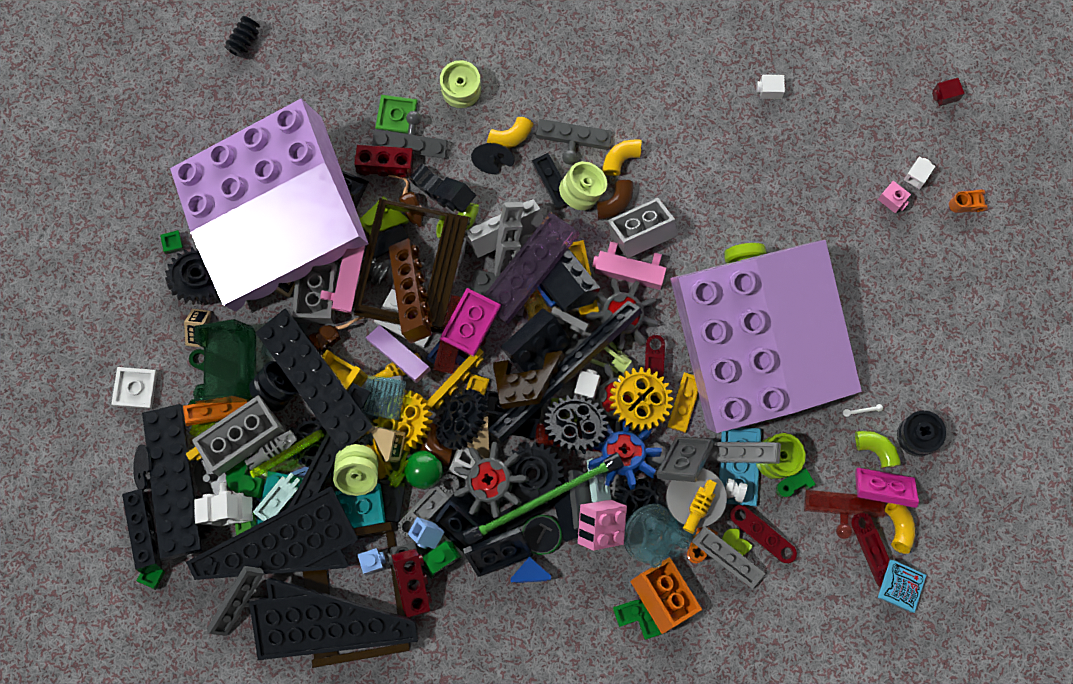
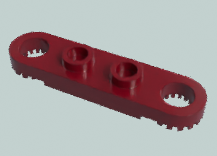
M652 335L646 341L644 373L650 368V374L653 375L657 371V378L659 379L664 376L665 341L660 335ZM653 339H658L661 342V347L658 350H653L650 347V342ZM653 387L649 388L643 395V401L654 390Z
M737 505L730 510V520L780 562L791 563L796 559L797 551L795 547L747 507ZM738 509L745 513V518L742 521L736 520L734 516ZM785 547L789 548L792 552L789 559H784L781 556V551Z
M857 513L853 516L851 525L876 584L881 588L883 583L882 576L886 573L890 559L872 522L871 516L866 513ZM861 517L866 521V526L863 529L858 526V520Z

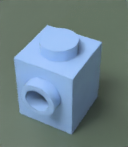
M417 517L408 535L421 548L426 549L430 547L435 549L444 531L436 523Z
M375 548L358 554L364 575L385 569L386 559L383 551L379 552Z

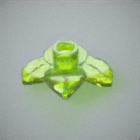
M410 451L402 455L399 467L390 474L388 478L390 481L389 486L397 488L405 476L402 471L409 462L406 460V457L411 453Z

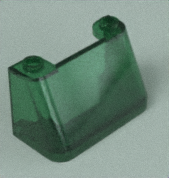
M236 319L196 325L194 340L200 347L204 348V384L196 385L193 391L194 402L229 403L249 402L252 400L253 397L249 391V383L256 376L255 329L251 325Z

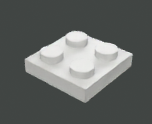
M117 367L111 405L152 409L157 371Z

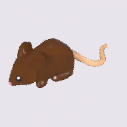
M388 175L393 178H400L394 175ZM400 178L406 182V186L399 198V202L422 207L414 192H407L409 188L408 180ZM405 212L411 223L419 228L422 227L423 216Z
M364 317L355 318L340 326L324 325L318 330L316 335L311 334L308 338L319 353L321 351L325 353L329 346L332 347L341 339L338 330L344 329Z

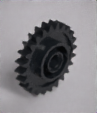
M191 247L190 252L184 249L183 255L177 253V259L171 258L173 264H167L169 270L165 271L167 276L165 280L173 296L177 295L178 300L184 298L185 303L191 300L193 305L196 301H199L201 305L203 300L210 302V297L217 299L216 293L218 292L199 250L195 251ZM195 274H200L199 277H193Z
M527 442L525 448L518 445V452L512 449L513 454L517 453L521 456L518 462L510 468L513 476L524 475L529 477L528 475L531 470H537V476L534 479H529V482L513 483L510 492L513 495L515 494L518 499L521 498L522 505L526 501L530 503V501L537 499V497L539 498V496H544V494L551 490H555L557 486L563 485L560 479L565 478V476L560 474V472L565 470V468L559 466L562 460L556 459L558 456L556 452L551 454V447L545 450L543 443L538 447V444L534 442L531 447Z

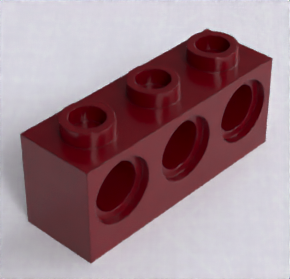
M357 145L354 163L356 173L361 175L378 174L383 177L388 175L400 178L410 177L413 169V148ZM382 161H388L386 164H381ZM401 162H406L405 165H399Z
M415 549L391 555L401 603L406 617L429 612V604L432 603L430 592H426L425 585H428L426 573H422L421 567L424 566L422 555H418ZM413 561L411 566L404 567L406 562ZM416 579L417 582L410 586L409 582ZM416 598H421L419 603L412 604Z

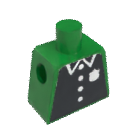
M445 541L423 556V568L429 577L433 579L463 557L452 541Z

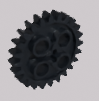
M464 388L462 392L457 391V396L452 395V401H447L448 406L442 408L444 413L439 415L441 420L437 422L440 425L436 430L440 432L437 436L440 438V443L449 449L461 450L462 446L467 448L468 442L473 443V437L478 438L477 432L483 430L481 425L486 424L483 419L488 416L485 413L488 407L485 405L487 400L484 399V395L471 388H468V390Z
M566 395V401L559 398L558 403L553 402L552 407H548L547 413H545L543 426L546 427L545 434H549L548 441L554 440L553 446L559 444L560 451L567 448V454L571 450H574L575 455L578 454L579 450L586 454L587 448L592 452L594 446L599 448L600 442H604L607 435L608 422H606L607 415H603L604 409H598L599 403L592 405L591 398L585 401V396L578 399L577 395H574V398L570 399Z

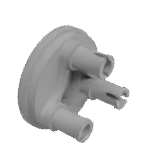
M702 468L696 482L671 480L666 492V502L671 515L682 525L686 523L690 514L689 507L699 487L703 488L709 479L717 483L713 491L715 497L706 516L700 519L697 528L713 524L723 514L727 502L726 490L722 481L711 471Z

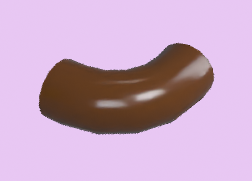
M619 180L615 182L614 195L608 200L597 201L598 220L613 218L625 211L632 200L633 181Z
M430 423L427 426L431 430L425 431L428 437L421 438L423 443H418L421 451L424 450L433 454L443 466L449 467L452 449L438 442L436 437L437 425Z

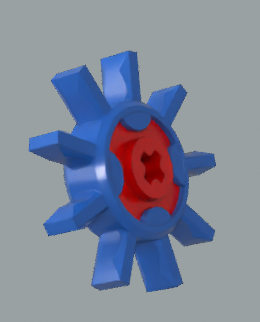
M624 420L622 425L623 431L614 433L608 425L606 440L600 442L599 448L594 446L595 450L602 452L601 457L589 461L588 468L591 470L599 467L604 462V459L618 452L624 467L608 473L605 485L609 487L614 481L616 474L626 475L627 483L632 490L635 489L636 485L634 473L638 470H641L651 478L655 476L656 470L645 463L644 460L645 457H660L662 448H645L643 442L649 438L652 429L648 431L646 428L637 436L629 432L630 423L627 427H624L626 422Z

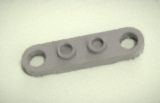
M452 474L444 475L439 483L432 487L400 520L398 524L399 533L404 537H410L402 529L405 522L414 523L417 517L429 520L458 490V478ZM447 479L455 481V486L451 490H447L444 487V481Z

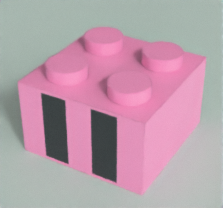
M613 500L581 504L578 544L593 551L624 545L627 506Z

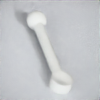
M878 404L876 407L852 411L845 409L843 415L849 417L851 414L863 412H881L883 406Z

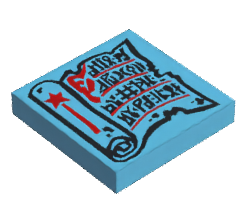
M890 560L878 598L906 611L915 613L926 575L897 561Z

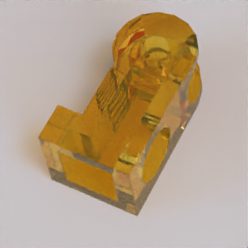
M533 285L519 292L520 301L525 306L524 308L529 316L527 318L528 321L542 308L550 313L536 286Z

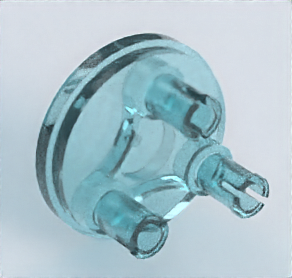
M648 504L639 508L630 516L625 525L624 547L627 553L637 561L650 564L653 568L660 567L662 558L670 553L675 544L681 549H686L690 544L688 543L690 539L678 530L677 521L671 515L669 509L659 504Z

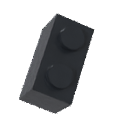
M448 177L444 179L433 193L437 198L436 202L443 208L448 207L453 212L456 210L462 213L477 196L465 183Z

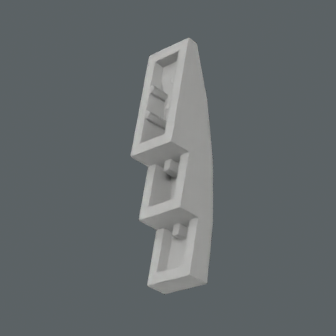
M504 202L497 235L495 276H511L514 274L521 248L519 238L523 227L520 222L524 209L522 202Z

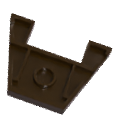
M563 352L546 353L543 369L510 374L512 364L509 360L493 362L498 396L502 408L507 409L539 404L550 385L549 380L551 376L555 375L558 371L557 365L560 361L563 362L565 358Z

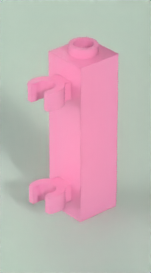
M610 241L608 253L600 251L599 256L594 257L592 267H595L596 274L631 283L638 281L640 282L639 285L661 290L666 267L659 266L662 254L654 253L652 264L631 258L627 259L626 257L615 255L618 243Z
M365 246L346 249L342 257L335 293L321 291L320 299L333 301L332 310L352 313Z

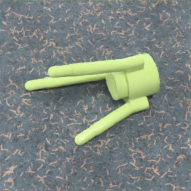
M611 342L609 345L618 354L607 346L604 348L615 357L612 362L615 366L610 365L615 373L619 371L624 373L632 360L622 351H617L616 345ZM592 359L590 361L593 364L605 368L606 363L600 362L595 359Z

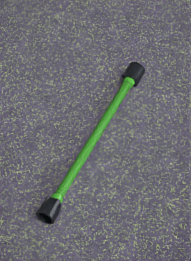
M618 452L608 456L599 467L592 469V471L590 470L578 476V478H574L569 483L567 482V484L564 483V485L555 488V490L553 489V491L551 490L544 494V496L541 495L539 498L537 497V499L530 501V503L528 502L516 508V510L514 509V511L507 513V515L505 514L486 525L471 527L463 531L467 543L471 546L479 542L493 528L495 529V527L497 528L507 523V521H511L516 516L518 517V515L520 516L530 511V509H534L539 504L541 505V503L543 504L555 498V496L557 497L564 493V491L571 490V488L578 486V484L580 485V483L582 484L587 479L590 480L592 477H596L601 472L606 473L609 471L610 473L624 467Z

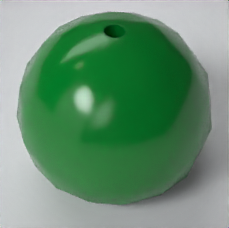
M418 451L408 457L405 463L404 474L411 486L425 490L439 483L443 475V465L430 452Z

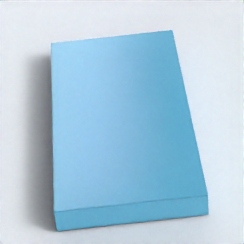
M738 427L721 432V442H761V429ZM719 463V479L724 487L728 478L733 479L737 485L741 482L748 485L742 503L736 502L735 497L727 499L726 504L757 507L759 469L756 463Z

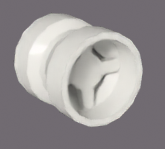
M728 478L725 485L727 499L735 497L736 502L742 503L748 485L742 482L737 485L733 479Z

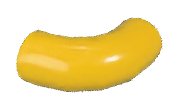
M517 117L514 125L508 130L499 131L491 129L487 143H497L507 148L516 147L526 140L534 124L525 117Z
M625 140L613 146L605 156L602 167L604 175L618 176L621 174V166L625 160L640 158L642 140Z
M888 503L885 507V512L892 519L895 527V535L891 546L900 553L908 554L913 547L915 539L913 517L906 506Z

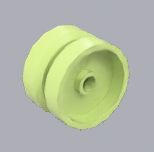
M464 60L451 62L443 68L440 75V86L444 100L450 106L456 108H467L473 105L481 94L480 74L477 68L472 63Z
M583 161L575 163L560 182V195L564 202L574 209L584 211L591 209L606 191L607 179L603 171L596 165Z
M358 444L346 446L342 451L339 450L336 454L333 482L335 487L345 494L355 496L371 492L376 487L378 480L379 459L377 454L371 448Z

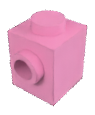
M892 181L878 200L896 213L899 209L903 211L909 204L907 199L911 194Z

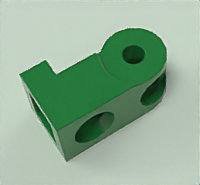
M805 467L778 483L776 493L781 498H788L798 488L804 486L808 490L816 484Z

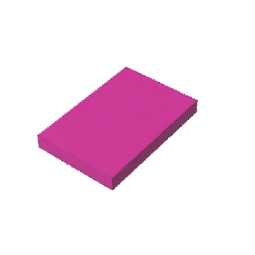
M467 288L439 339L475 357L502 307L501 304Z
M856 468L857 497L914 508L918 507L919 500L915 478Z

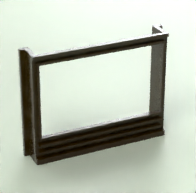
M379 198L352 306L354 315L400 325L398 312L361 305L385 208L444 220L427 290L426 302L430 308L428 316L432 321L431 332L442 334L445 329L444 321L467 225H470L471 218Z
M391 522L354 528L359 539L386 534L389 553L391 547H396ZM390 565L397 614L406 617L401 603L393 565ZM327 570L303 571L305 588L330 595ZM410 643L397 644L338 655V651L313 654L314 659L311 660L312 668L407 652L410 651L409 648L411 646Z

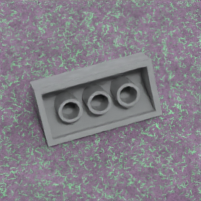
M534 199L523 203L524 209L520 221L523 227L520 238L546 226L541 209ZM501 214L466 230L465 238L478 258L496 250Z
M258 395L192 441L211 473L221 476L258 451L268 441L283 434L285 430L274 413Z

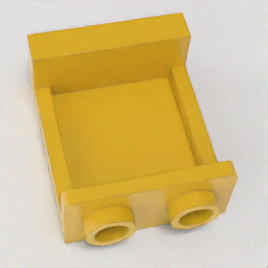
M326 350L322 355L347 391H349L352 383L362 387L369 377L360 368L345 362L329 350Z

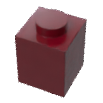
M959 78L937 83L932 92L933 99L938 102L939 106L960 101L965 94Z

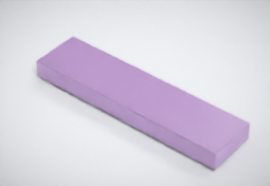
M381 325L366 337L368 342L416 383L431 370L427 364Z

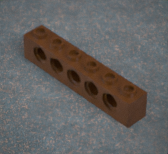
M408 238L389 246L401 333L412 344L432 335L430 328L432 327V321L428 316L430 308L425 298L427 297V292L423 286L425 279L421 273L423 266L418 256L420 250L417 244H413Z

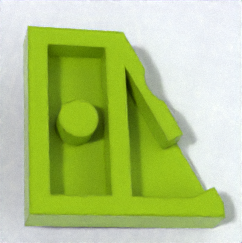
M378 202L360 218L362 228L369 235L371 234ZM385 208L380 231L392 229L400 224H407L409 219L400 211Z

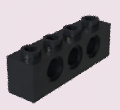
M143 489L124 493L122 498L135 569L141 574L161 570L162 564L148 494Z

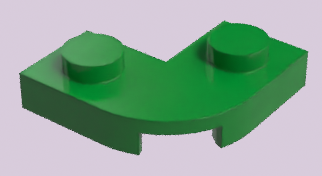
M246 459L226 472V482L232 491L244 493V496L260 499L265 479L248 475L251 464L247 466L245 463Z
M633 600L612 608L619 627L638 621L644 640L661 635L660 630L641 600Z

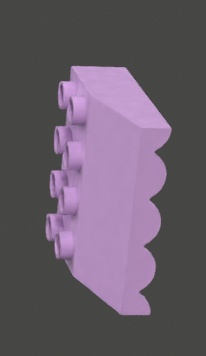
M302 99L291 103L170 168L191 235L223 305L235 312L244 306L246 300L259 299L271 294L277 289L279 283H288L301 279L311 271L313 266L332 263L342 257L346 249L359 248L368 244L322 117Z
M819 240L670 278L707 429L719 433L799 412L862 392L826 240Z

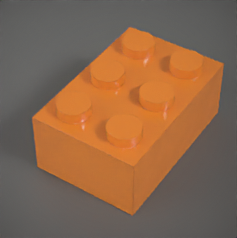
M670 557L630 581L661 634L702 610Z

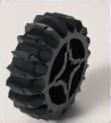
M312 415L309 416V421L302 417V424L296 421V429L290 428L297 437V440L290 446L292 448L288 452L294 454L292 456L293 460L299 459L298 464L302 465L305 462L306 467L311 465L315 456L308 455L315 449H319L322 443V432L325 429L317 417L314 421ZM318 427L312 433L303 432L307 428ZM299 437L305 440V450L303 453L300 452L298 447ZM314 437H315V439L317 440V442H318L320 445H318V444H315V445H314L313 443H312V445H311V443L309 442V440H308L307 438H309V439L313 438V439H314Z
M639 479L638 481L636 480L635 489L631 490L627 481L624 482V486L618 487L620 493H614L617 499L613 501L624 505L627 502L625 530L631 529V532L635 533L637 531L645 532V529H652L651 524H658L656 518H662L658 513L664 510L660 507V504L664 501L659 500L661 493L656 492V486H651L650 481L645 482L644 479ZM637 489L644 492L642 495H639L638 497L636 495L631 494L633 491ZM638 514L644 517L642 520L638 522H635L631 519L633 516H637Z

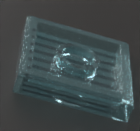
M368 375L365 389L369 390L371 394L362 410L364 414L399 420L406 381Z

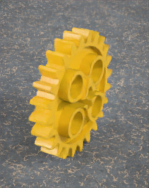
M640 367L638 372H636L635 368H632L631 374L625 371L624 377L618 376L619 382L614 381L613 386L615 388L610 390V393L614 396L609 398L614 403L611 404L610 408H616L613 416L620 415L618 422L626 421L624 427H627L630 423L632 424V430L639 426V430L642 431L644 426H646L649 431L651 424L657 428L659 426L658 421L663 423L665 421L663 416H669L670 413L667 410H671L673 406L668 403L672 402L673 398L668 397V395L672 393V390H666L669 383L663 384L664 376L658 379L657 371L652 375L650 374V368L646 373L643 372L642 367ZM642 382L646 388L643 390L639 389L636 383ZM649 388H654L644 401H641L632 411H629V408L636 403L638 398H641ZM623 395H629L632 398V402H625ZM650 396H657L659 403H653ZM637 409H643L646 412V416H639Z
M404 390L405 396H400L396 417H394L398 397H395L391 416L389 415L393 398H390L387 415H385L388 400L385 399L382 415L381 411L378 414L375 413L379 417L373 420L374 423L378 424L376 427L408 432L407 435L405 434L402 453L403 450L410 452V447L416 449L417 442L422 444L421 438L428 437L425 431L431 430L427 425L433 422L428 418L433 415L432 412L428 411L431 406L426 404L427 400L422 395L412 390L409 392Z

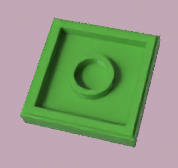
M381 95L375 129L408 134L409 123L406 120V116L410 111H416L418 100Z

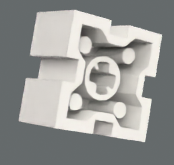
M226 482L219 483V495L205 494L203 498L194 500L195 524H211V526L222 527L234 525V523L253 521L252 497H246L244 493L231 494V491H227Z

